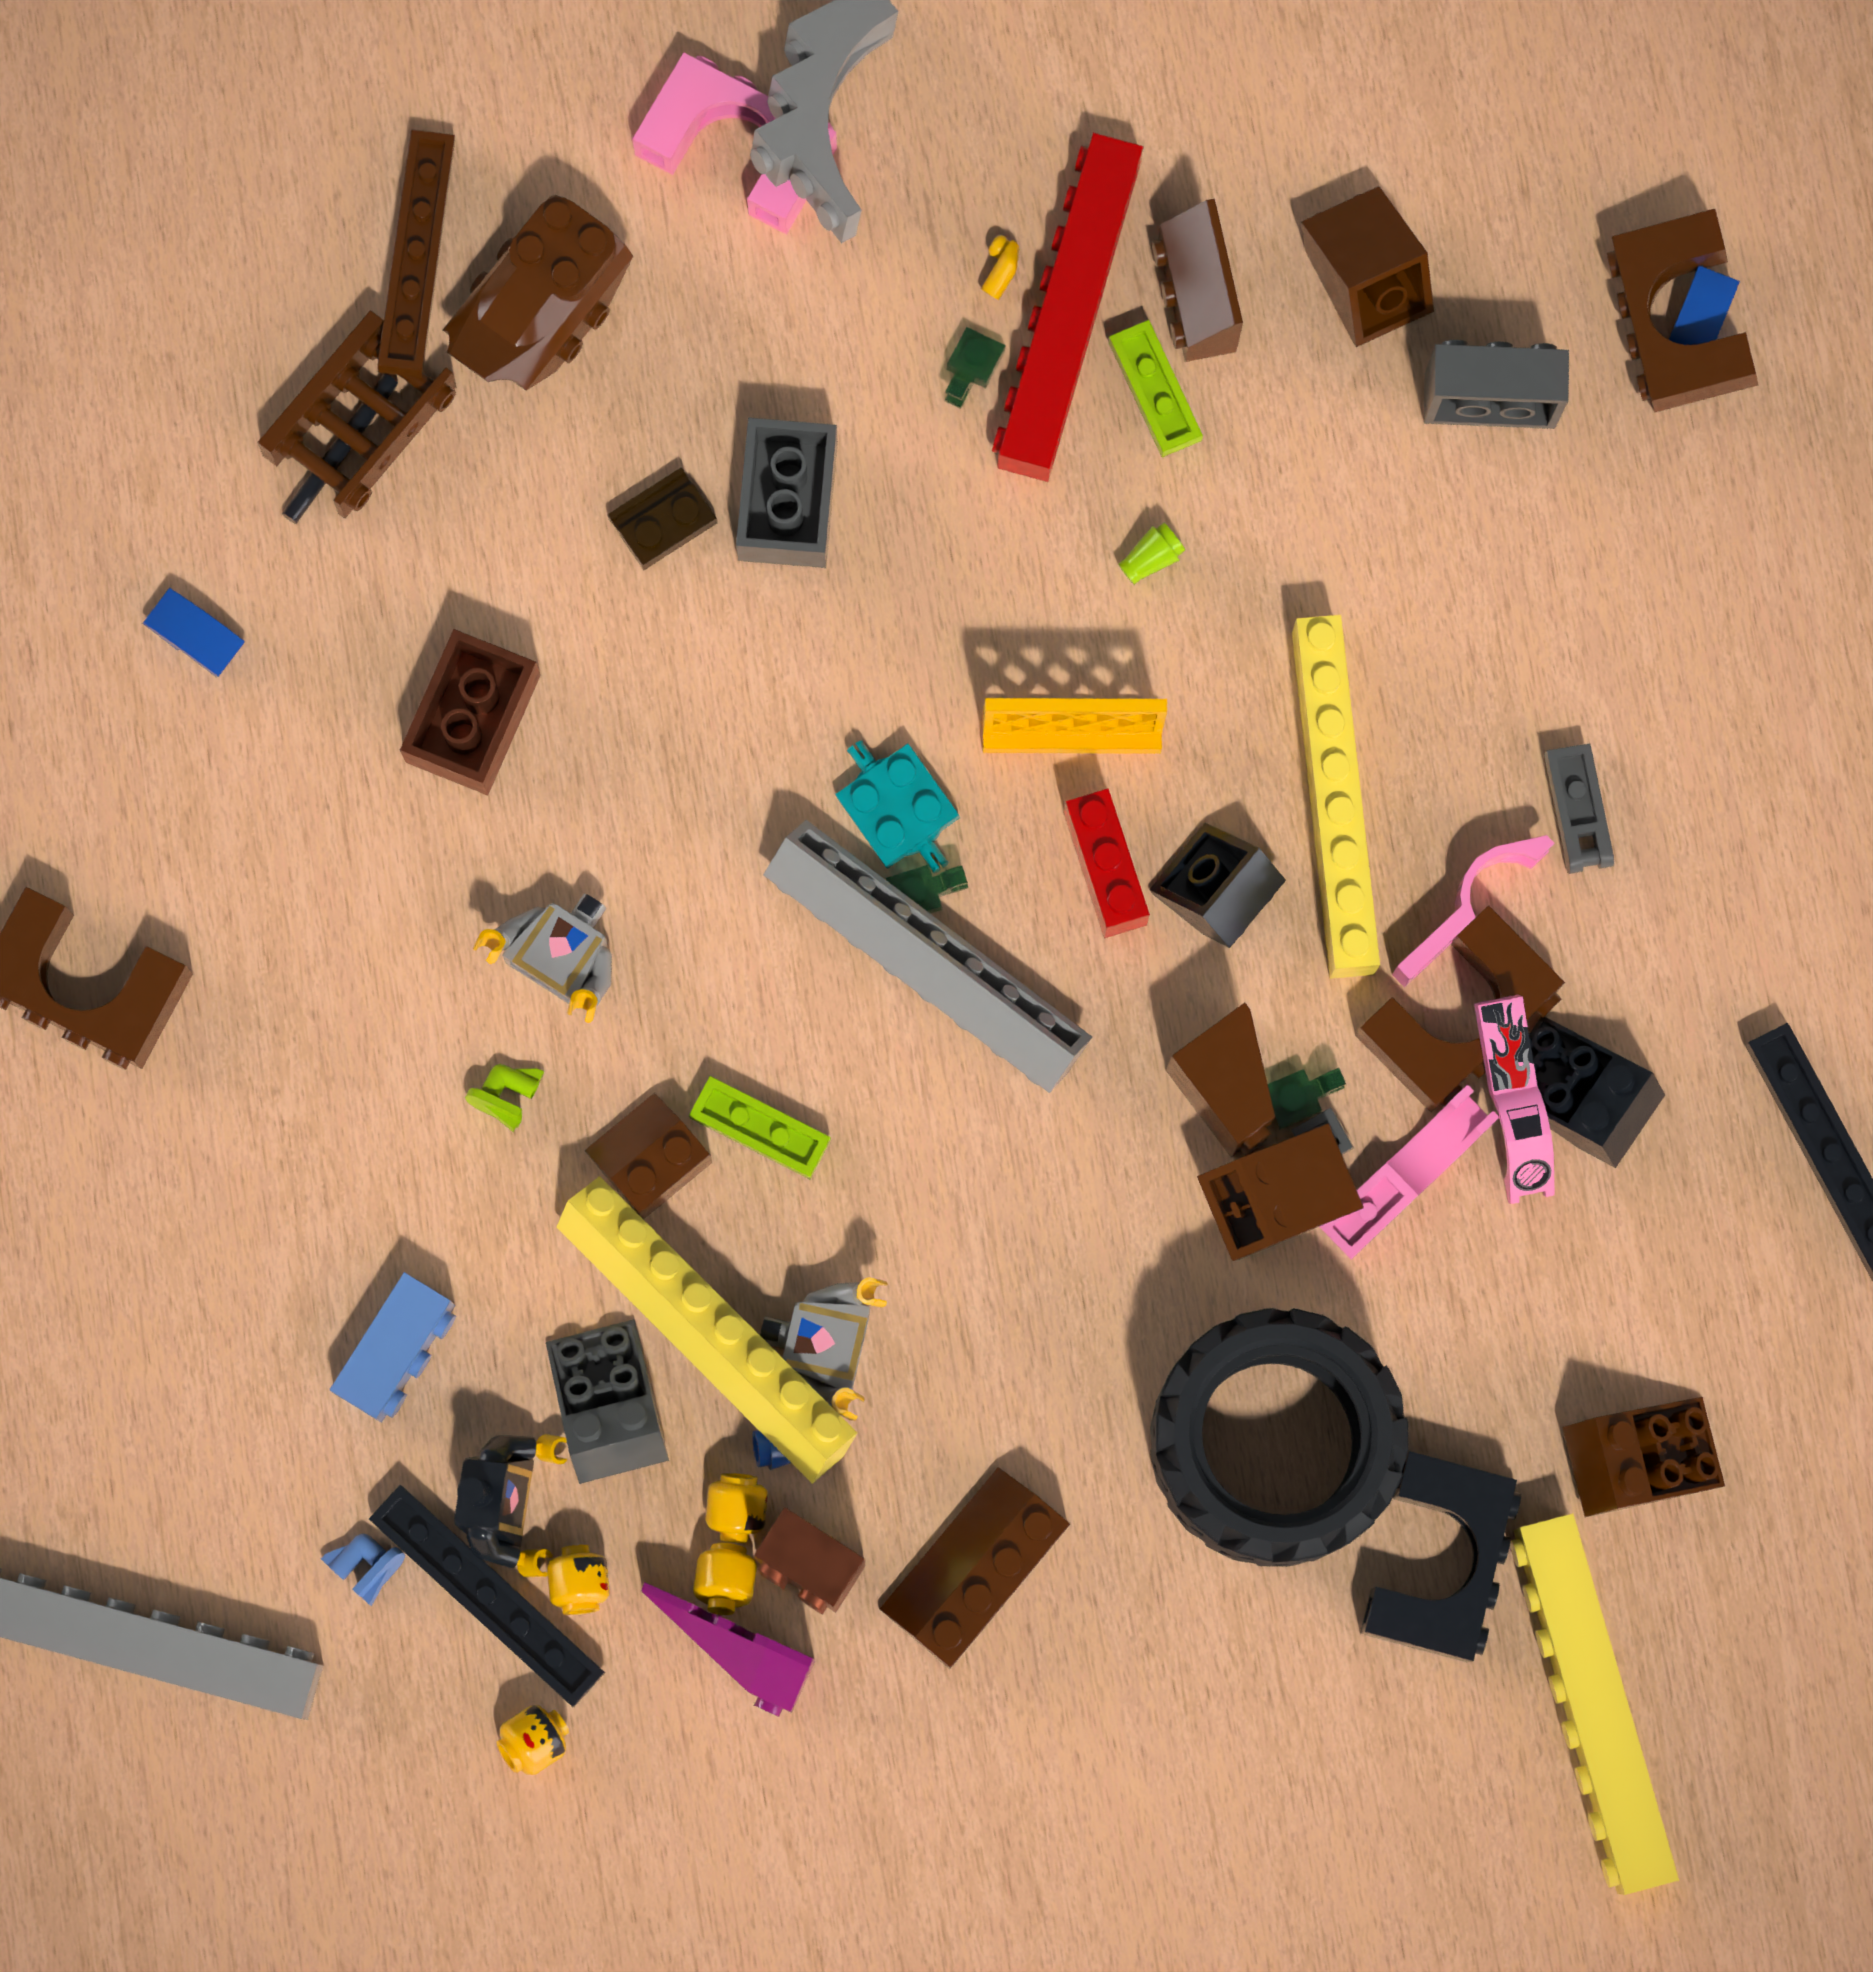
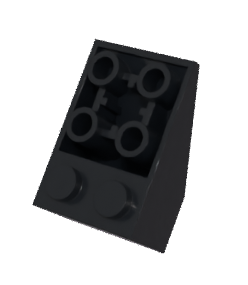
M1545 1016L1543 1018L1540 1017L1529 1033L1537 1085L1546 1108L1550 1129L1582 1151L1616 1168L1665 1097L1664 1091L1653 1072Z

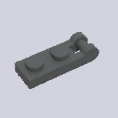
M1591 744L1547 750L1544 758L1564 849L1563 854L1567 873L1583 872V867L1597 865L1599 869L1613 867V849ZM1592 835L1594 848L1581 850L1578 838Z

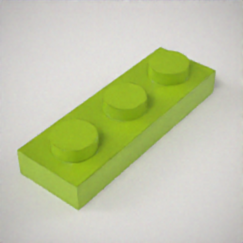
M1150 320L1109 336L1108 343L1161 457L1201 442L1203 434Z
M709 1076L689 1114L690 1119L811 1180L831 1141V1137L712 1076Z

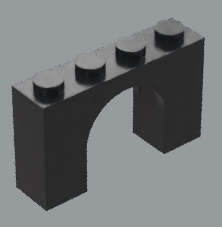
M1409 1451L1401 1471L1403 1477L1393 1499L1442 1512L1457 1521L1466 1532L1471 1543L1473 1554L1471 1571L1463 1586L1456 1593L1441 1600H1426L1380 1587L1371 1588L1360 1634L1467 1663L1473 1662L1475 1654H1483L1487 1643L1489 1628L1482 1627L1486 1608L1493 1610L1497 1601L1500 1583L1494 1582L1493 1579L1497 1563L1504 1565L1507 1559L1511 1538L1505 1537L1504 1533L1508 1518L1515 1520L1521 1502V1493L1515 1491L1516 1479Z

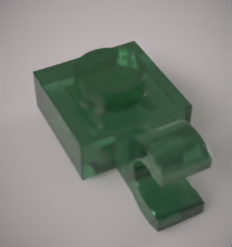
M966 327L947 363V370L955 375L947 387L946 394L948 395L945 402L961 409L974 383L986 388L1005 353L1006 345Z
M928 864L886 878V881L930 914L943 910L939 897L968 888L963 866L951 868L932 877Z
M1340 1068L1329 1071L1309 1081L1303 1069L1268 1084L1275 1121L1279 1130L1321 1113L1322 1109L1318 1099L1345 1089L1346 1082Z

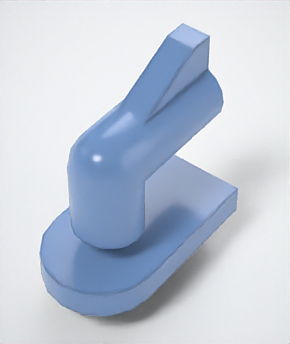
M359 1534L348 1545L326 1553L321 1560L341 1579L345 1580L356 1566L365 1559L372 1568L352 1590L372 1606L382 1586L402 1565L405 1553L398 1547H394L386 1552L370 1535Z

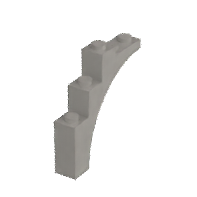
M834 0L789 23L784 51L792 66L772 76L767 101L769 109L776 119L755 129L750 156L756 170L760 174H765L775 187L790 180L795 193L800 198L807 200L816 211L821 225L826 230H831L841 243L856 236L862 210L845 186L832 155L828 131L829 108L834 95L847 74L867 54L893 38L899 11L890 0Z

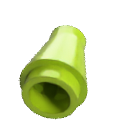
M1164 522L1157 528L1152 526L1118 566L1131 583L1135 585L1141 579L1180 561L1178 556L1186 549Z

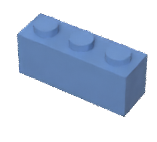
M404 1272L333 1383L330 1391L381 1423L386 1415L393 1418L406 1399L407 1394L402 1392L408 1380L411 1376L417 1379L428 1365L431 1354L427 1353V1350L435 1337L443 1339L453 1325L456 1315L451 1313L455 1307L453 1302Z

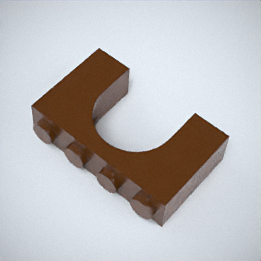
M1716 209L1611 236L1615 251L1606 254L1612 278L1620 276L1622 278L1625 292L1617 293L1616 295L1622 319L1631 317L1634 333L1627 334L1626 336L1632 360L1641 358L1645 373L1636 376L1642 401L1651 399L1655 413L1758 386L1756 370L1746 332L1702 344L1683 345L1672 342L1662 336L1651 322L1653 302L1659 291L1669 281L1680 275L1696 271L1699 265L1709 268L1728 262Z
M25 887L0 933V1008L6 1011L9 1004L25 1011L21 1017L22 1019L43 1030H46L49 1024L64 1030L65 1032L61 1038L81 1049L86 1050L88 1045L92 1044L104 1050L105 1052L101 1058L119 1068L126 1070L130 1063L143 1069L193 973L186 965L145 946L124 987L109 1003L92 1010H73L58 1004L49 989L47 978L48 966L74 914L65 905Z
M1489 905L1451 943L1487 981L1493 992L1494 999L1514 995L1523 997L1526 1021L1536 1012L1543 1018L1562 1000L1557 992L1565 982ZM1393 997L1371 1016L1355 1035L1431 1113L1440 1104L1445 1107L1463 1089L1461 1084L1472 1073L1478 1079L1486 1073L1480 1038L1465 1043H1449L1439 1040L1424 1030Z

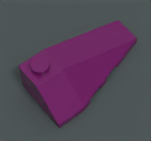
M644 1583L641 1591L748 1693L757 1697L754 1706L778 1717L783 1709L791 1713L793 1712L815 1663L813 1658L761 1634L752 1633L730 1620L713 1613L711 1614L690 1602L648 1583Z

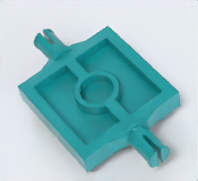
M863 740L856 742L857 748L865 758L863 759L853 745L848 748L847 752L862 772L859 773L855 781L836 793L835 796L887 869L905 856L920 853L932 869V872L937 873L940 871V867L931 855L935 856L943 868L949 864V861L946 860L934 842L945 828L960 819L958 812L909 744H906L889 757L876 761Z

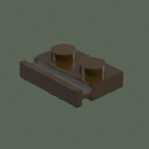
M682 467L608 514L609 521L614 525L643 570L717 524L716 516L693 483L690 482Z

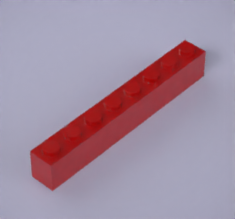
M1093 133L1089 147L1082 145L1080 147L1074 171L1080 172L1081 176L1077 187L1069 185L1063 206V211L1069 212L1066 227L1057 226L1051 251L1058 252L1054 267L1045 266L1039 291L1046 292L1042 307L1034 305L1028 325V331L1034 332L1030 347L1023 345L1019 354L1016 371L1022 372L1019 387L1010 386L1004 411L1011 413L1007 428L998 427L993 443L992 452L999 454L998 469L1049 482L1140 169L1144 146Z

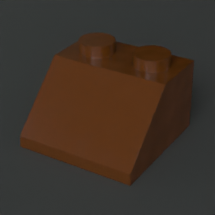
M655 1093L584 1150L627 1203L643 1219L713 1163L709 1152L682 1120Z

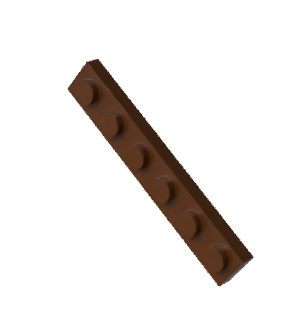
M411 129L377 364L378 373L422 378L455 147V135Z

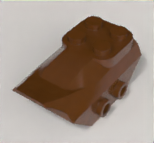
M558 195L549 196L538 207L514 238L508 239L502 245L496 257L498 261L488 273L482 272L474 280L470 288L471 295L442 330L449 335L447 353L487 382L510 380L527 391L557 372L564 362L571 363L582 349L583 342L581 340L591 328L596 330L604 323L610 312L608 306L633 258L632 253L605 224L573 201Z

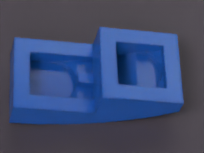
M1699 265L1668 340L1683 345H1697L1717 340L1740 281Z
M168 588L142 622L143 625L177 651L181 650L215 677L220 676L245 643L243 639L171 588Z

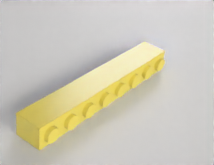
M1341 615L1297 618L1292 631L1329 977L1333 979L1375 975L1380 966L1342 618Z
M600 1176L567 1201L557 1228L812 1484L844 1457L857 1432Z
M1574 1514L1515 1529L1513 1531L1516 1539L1510 1541L1512 1556L1516 1566H1524L1529 1584L1523 1585L1524 1598L1529 1611H1537L1541 1630L1536 1631L1538 1647L1542 1657H1550L1555 1675L1549 1676V1685L1555 1702H1563L1567 1721L1562 1722V1730L1568 1748H1576L1581 1766L1575 1768L1576 1780L1582 1795L1589 1794L1594 1812L1588 1814V1821L1595 1841L1602 1840L1607 1859L1601 1860V1866L1606 1883L1609 1888L1615 1886L1617 1894L1627 1895L1679 1881Z

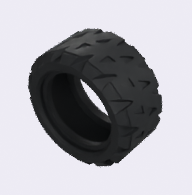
M1266 1308L1239 1314L1232 1320L1214 1326L1193 1342L1169 1373L1156 1400L1150 1426V1456L1156 1482L1166 1497L1167 1505L1188 1532L1206 1543L1205 1546L1232 1560L1255 1563L1257 1566L1289 1567L1309 1561L1312 1562L1350 1544L1373 1526L1374 1521L1391 1503L1403 1477L1401 1471L1408 1454V1419L1404 1418L1402 1394L1387 1365L1383 1366L1373 1347L1349 1327L1344 1326L1341 1328L1324 1315L1294 1308L1290 1311ZM1265 1364L1292 1366L1318 1378L1328 1386L1340 1401L1351 1430V1457L1341 1484L1322 1505L1296 1514L1283 1515L1262 1512L1235 1499L1221 1486L1212 1473L1203 1447L1202 1427L1204 1414L1215 1389L1226 1379L1241 1370Z

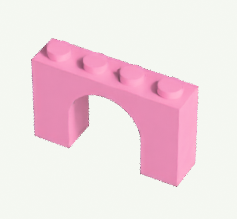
M683 52L632 139L635 156L673 175L694 138L707 125L721 119L738 118L761 127L776 118L769 109L767 103L768 96L757 91V87L751 81L737 75L732 78L719 71L718 66L711 60L703 56L694 58ZM828 122L833 155L837 149L836 131L833 130L832 125ZM761 174L747 198L748 214L787 235L807 200L800 198L795 193L790 180L775 187L765 174Z

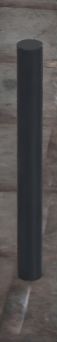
M384 373L374 389L388 399L397 387L398 382ZM362 403L348 424L362 434L377 413ZM337 437L323 456V459L337 469L351 450V447ZM311 473L282 515L292 523L297 524L326 483Z

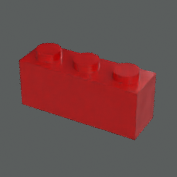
M1109 788L1065 801L1064 816L1104 939L1147 926L1150 913Z

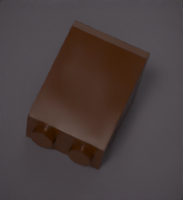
M1380 186L1358 194L1343 203L1301 221L1305 252L1356 347L1434 312L1428 252Z
M1244 1002L1173 1054L1166 1069L1168 1075L1230 1157L1239 1151H1242L1247 1156L1267 1141L1266 1138L1271 1134L1269 1127L1275 1118L1251 1010Z

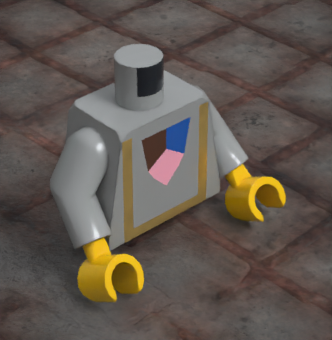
M585 893L571 914L554 903H551L546 909L536 907L509 919L495 930H483L473 946L475 951L481 946L489 947L492 950L486 959V962L489 964L495 963L501 951L505 950L502 956L507 965L568 1003V1015L571 1016L574 1009H585L587 1011L585 1022L587 1023L593 1021L596 1006L611 986L612 954L607 948L606 937L593 928L606 910V907Z
M872 1277L865 1278L861 1282L837 1283L809 1293L803 1302L795 1303L791 1322L765 1316L760 1336L770 1346L785 1349L783 1359L838 1414L850 1421H855L858 1417L848 1411L850 1402L854 1399H859L863 1402L865 1400L864 1396L853 1391L870 1316V1307L864 1306V1304L880 1308L885 1307L887 1304L885 1300L875 1299L874 1292L880 1285L888 1286V1282Z

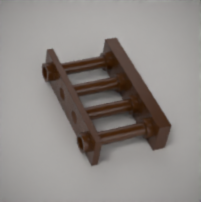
M371 310L257 442L263 457L276 467L284 458H293L337 491L339 494L333 501L338 514L344 519L352 510L357 512L365 506L371 497L373 485L437 410L443 412L456 395V383L453 372L446 367L435 380L424 372L422 378L399 375L423 393L412 408L405 413L359 378V370L368 359L375 360L379 357L384 320ZM349 391L395 426L379 446L331 411V403L340 392L347 393ZM312 425H322L367 460L351 479L303 444L304 439L302 437Z

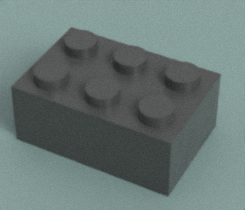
M1447 340L1442 345L1435 344L1425 371L1424 424L1556 428L1569 401V350L1557 349V346L1548 343L1535 344L1530 348H1514L1511 343L1501 341L1491 342L1486 346H1468V342L1463 340Z
M748 418L736 541L738 561L826 568L838 444L837 425Z

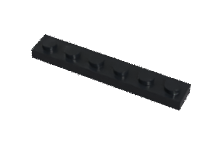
M1786 1023L1748 1042L1745 1047L1873 1281V1178L1789 1023Z
M399 1485L369 1518L376 1527L572 1707H575L606 1673L484 1560L476 1557L470 1547L402 1485Z

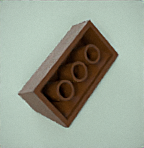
M998 1467L879 1610L947 1668L951 1669L1067 1530L1070 1523L1035 1493Z

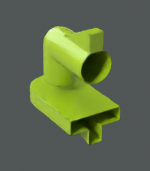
M504 1064L495 1065L486 1078L482 1090L470 1088L465 1099L471 1106L495 1117L514 1132L515 1128H518L522 1121V1108L499 1097L506 1087L532 1099L544 1075V1071L538 1068L513 1069Z

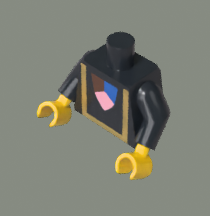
M544 1434L536 1441L531 1436L498 1435L486 1443L480 1450L479 1456L465 1458L462 1465L460 1483L457 1488L458 1497L454 1522L459 1529L466 1533L471 1551L476 1557L509 1568H514L517 1565L518 1571L524 1577L547 1576V1572L539 1570L537 1559L552 1558L553 1555L549 1550L528 1549L520 1552L534 1460L532 1459L536 1455L541 1461L559 1465L567 1462V1458L556 1457L554 1455V1448L559 1442L567 1443L566 1438Z

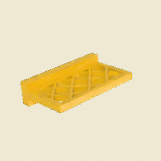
M985 698V705H983V753L1161 754L1162 732L1167 715V699Z

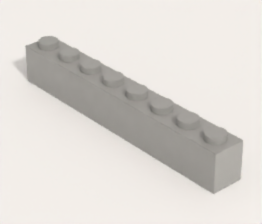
M805 820L785 837L763 874L780 891L793 897L810 910L817 919L827 923L844 936L852 946L861 949L881 964L889 974L898 977L915 990L923 1000L932 1003L953 1019L960 1028L969 1031L990 1047L994 1054L1007 1060L1024 1073L1032 1083L1041 1086L1050 1093L1068 1074L1092 1039V1036L809 821Z
M19 1573L17 1582L0 1578L1 1638L308 1720L324 1666L312 1662L314 1656L312 1652L287 1646L285 1655L267 1650L268 1640L242 1634L239 1643L222 1638L225 1630L223 1628L198 1622L196 1629L191 1630L178 1626L179 1616L153 1610L151 1618L133 1614L135 1604L108 1598L106 1606L89 1602L91 1592L65 1585L62 1594L44 1590L46 1580Z

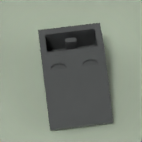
M634 1319L546 1342L569 1455L579 1484L669 1461Z

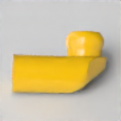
M999 235L989 247L990 255L996 257L998 261L982 285L981 290L997 300L1001 298L1016 274L1020 247L1014 239L1009 241L1004 235Z

